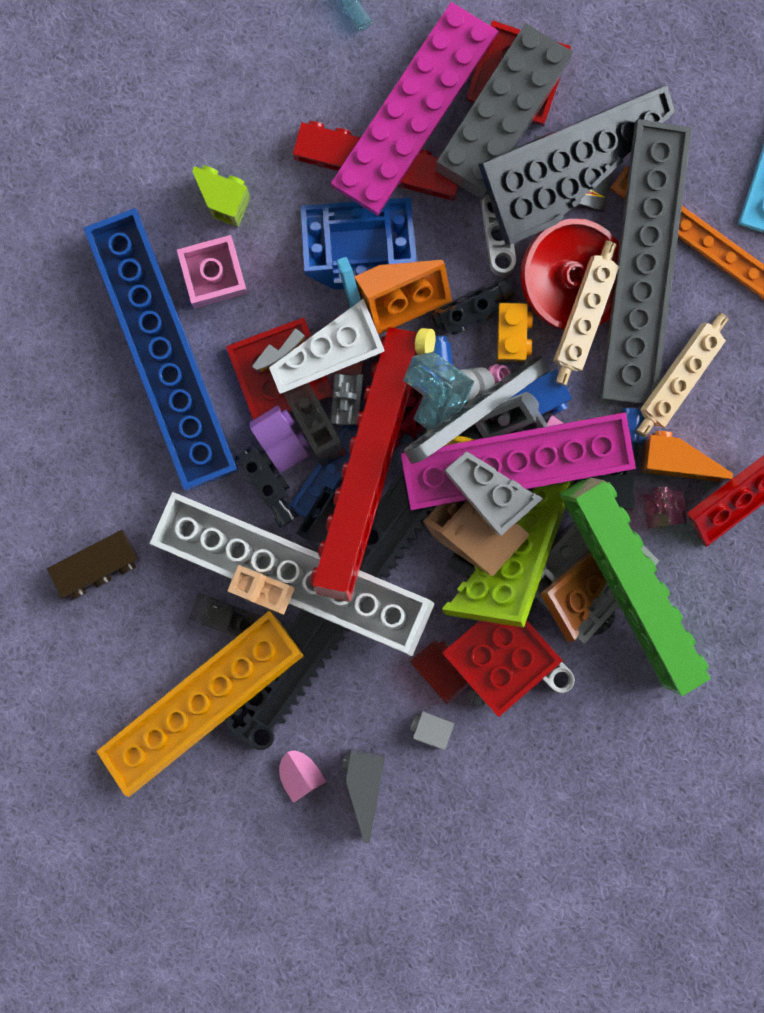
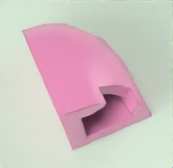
M289 751L281 759L279 766L280 780L293 803L327 782L319 768L305 754L298 751Z

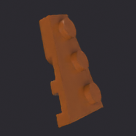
M590 551L540 593L567 642L576 640L579 634L577 630L582 621L587 620L590 614L589 608L593 600L600 596L607 583Z

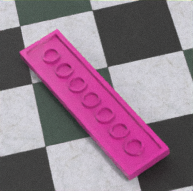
M450 2L332 180L331 187L378 216L498 34V30L453 2Z
M626 412L448 444L438 449L426 459L414 464L410 463L405 453H400L411 510L467 500L443 471L466 451L495 468L497 472L510 480L521 484L525 489L636 469Z

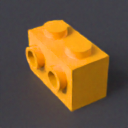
M499 303L497 363L524 364L526 356H531L532 339H527V328H532L533 313L532 311H527L528 304Z

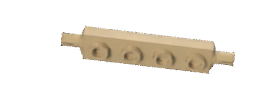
M605 241L601 256L594 255L590 257L554 358V362L561 367L555 381L559 385L567 386L571 371L583 370L619 266L611 260L617 246L613 242Z
M719 313L712 324L701 323L640 410L645 419L636 429V433H639L641 437L646 438L653 426L665 428L726 340L722 337L720 331L729 320L726 315Z

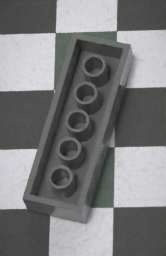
M525 23L437 160L435 172L483 200L487 194V189L478 164L516 148L568 66L573 52Z

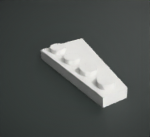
M364 299L269 367L280 394L384 352Z

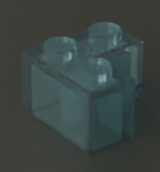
M435 352L413 356L403 381L423 395L414 420L429 431L465 405L475 382Z

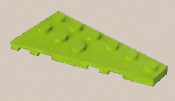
M573 480L535 487L531 491V493H535L543 499L516 522L530 536L493 577L474 566V573L467 582L463 581L455 598L451 603L447 602L442 608L445 615L524 628L566 507L559 493L573 486Z

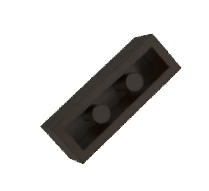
M120 530L48 567L47 570L61 598L66 599L70 597L71 601L87 594L85 589L95 584L96 588H99L112 581L111 575L119 571L121 575H124L137 568L135 563L140 561V558L126 531Z

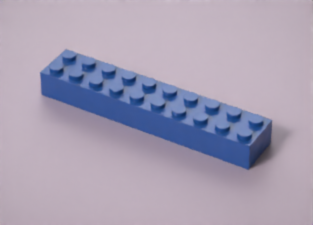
M133 208L84 227L86 237L183 489L188 492L239 472L138 210Z

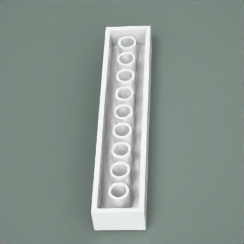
M172 492L150 541L151 545L230 579L233 578L238 565L290 585L295 588L289 601L290 605L410 656H413L434 606V603L427 598L360 570L350 602L319 596L310 582L313 568H318L320 561L317 552Z

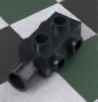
M505 276L496 280L495 284L488 288L481 287L477 290L469 291L466 295L434 309L431 317L437 329L441 328V330L452 335L465 331L467 329L466 325L475 321L481 323L489 320L492 317V313L498 311L495 302L509 300L515 297V293L510 281Z
M247 448L235 457L276 516L274 520L280 528L299 516L293 506L289 507L284 500L289 497L286 490L290 487L281 474L278 476L273 474L270 467L274 464L265 451L259 453L256 448L252 451ZM253 464L257 465L256 472L249 473V467ZM268 487L273 488L271 496H265L264 494L265 489Z

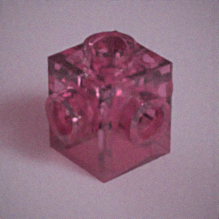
M670 486L654 488L653 494L643 495L644 512L648 528L687 523L686 504L682 490L671 491Z

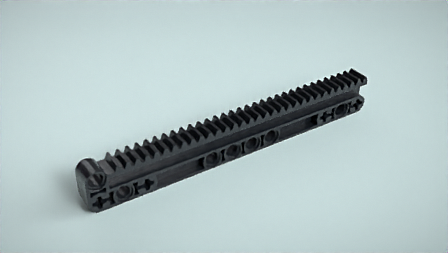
M457 410L445 411L433 428ZM475 424L458 435L475 440L483 438ZM403 470L378 504L371 529L378 533L379 539L373 545L367 544L360 571L381 580L382 575L390 577L391 573L388 570V566L395 568L398 566L394 558L403 559L404 554L400 549H410L411 546L407 540L417 539L414 530L423 531L424 527L420 521H424L428 517L427 512H432L436 508L435 506L414 510L410 509ZM302 610L287 630V633L304 656L283 672L278 680L275 679L267 685V687L272 688L270 693L266 688L261 690L263 694L261 704L254 705L250 701L244 704L248 709L255 711L254 715L250 711L243 719L246 723L245 726H234L235 719L233 714L238 716L245 709L240 707L226 719L227 728L253 748L258 750L268 749L275 740L273 729L277 722L284 724L287 721L283 713L290 715L293 713L290 704L298 705L300 703L296 695L305 696L306 691L303 685L309 687L313 685L309 677L317 678L320 675L316 667L325 668L326 664L322 659H331L333 656L329 649L338 650L339 648L335 640L344 641L345 636L342 631L351 630ZM258 729H265L269 732L270 740L268 743L260 744L255 740V732Z

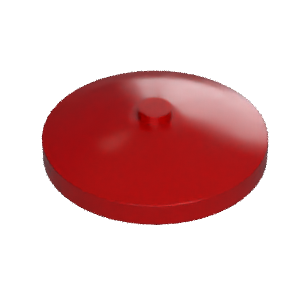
M586 219L562 220L558 224L540 231L532 239L525 251L521 265V285L524 296L532 311L551 327L565 330L590 257L594 255L601 256L605 241H610L617 245L611 259L617 265L619 242L601 225ZM614 283L598 326L610 319Z

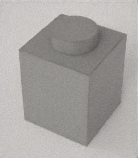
M422 711L420 716L415 714L410 731L414 732L413 739L445 750L455 723Z

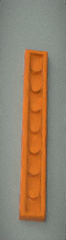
M627 165L610 187L611 191L624 200L629 172ZM682 206L678 239L764 300V264Z

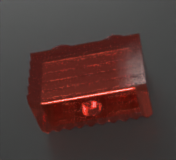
M434 639L411 659L410 663L443 701L448 704L470 684L443 655L442 652L449 646L444 640L438 643Z

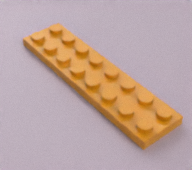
M268 611L96 752L123 794L130 797L304 655L275 614Z

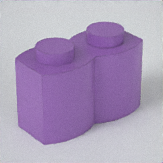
M277 405L251 421L250 429L275 467L282 473L309 456L307 447L310 444L302 432L297 434L293 429L292 425L295 424V421L287 409L282 411Z

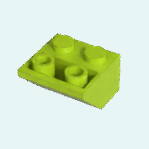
M203 165L202 168L194 166L192 172L212 218L239 227L250 200V194L247 186L244 185V181L229 175L228 179L219 176L216 169Z

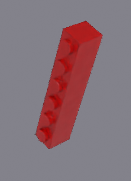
M309 121L308 124L301 122L293 151V158L304 163L339 171L361 138L351 135L352 132L347 129L335 128L334 131L324 128L325 125L320 122ZM424 149L420 151L397 186L450 201L455 200L458 189L457 184L435 172L436 163L439 158L432 156L430 151Z

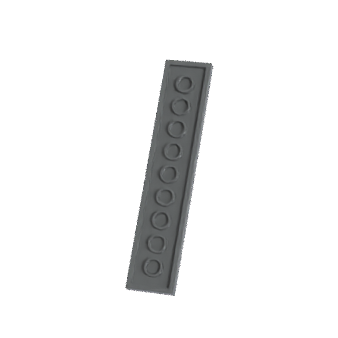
M642 119L635 120L617 258L619 269L614 281L600 399L645 404L659 384L692 127Z

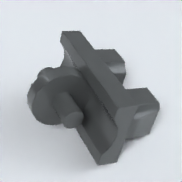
M335 374L332 397V425L357 426L358 414L362 407L363 375Z

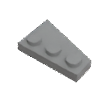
M467 451L443 470L498 536L503 535L543 499L523 488L516 481L510 480L497 472L495 468Z

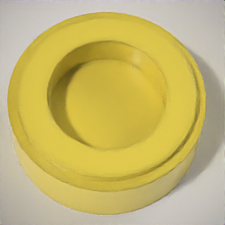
M421 328L417 332L415 350L418 356H432L436 342L433 329Z

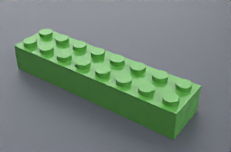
M588 477L559 493L662 686L680 696H684L710 680L711 678L706 671L709 669L706 660L701 654H697L694 645H696L694 637L688 630L685 631L681 624L683 617L677 607L672 606L667 598L670 596L669 590L662 581H658L655 575L657 568L651 558L646 557L641 548L644 544L640 536L636 532H632L628 524L630 517L623 507L618 506L615 500L617 493L611 483Z

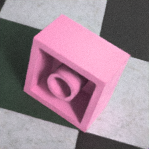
M231 235L177 249L190 301L194 309L248 294Z

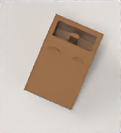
M468 500L438 505L423 521L435 540L492 577L530 536L517 523L510 527L503 535L498 536Z

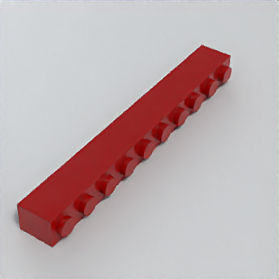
M388 327L386 337H381L380 341L384 352L380 354L379 361H375L372 367L371 375L373 381L371 386H367L365 390L364 402L366 405L364 412L360 411L358 414L357 428L359 429L356 437H352L350 441L349 453H351L349 463L345 462L342 469V479L344 480L341 489L337 488L335 492L334 505L336 507L334 514H330L327 519L326 541H322L318 551L319 565L318 568H313L310 582L319 596L347 602L351 601L421 357L417 355L415 350L417 332Z

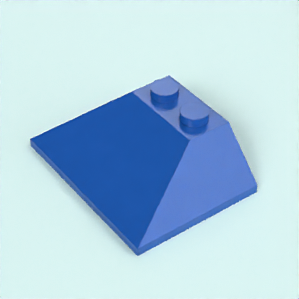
M411 197L389 199L378 216L356 202L300 206L304 273L306 276L334 290L344 289L337 266L338 259L347 257L354 277L379 265L417 262Z

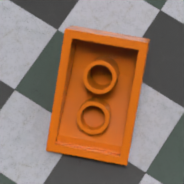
M443 260L379 265L354 277L360 299H364L378 335L386 332L388 327L395 328L452 301Z
M655 431V433L644 439L640 471L642 473L716 482H726L733 477L732 472L682 439L672 437V432Z

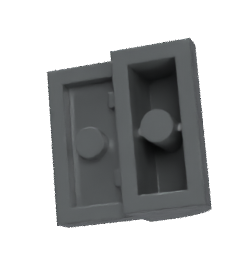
M529 392L503 401L493 411L475 423L483 438L548 426L538 410L539 402Z

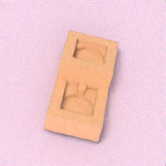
M238 565L227 592L284 615L295 588Z

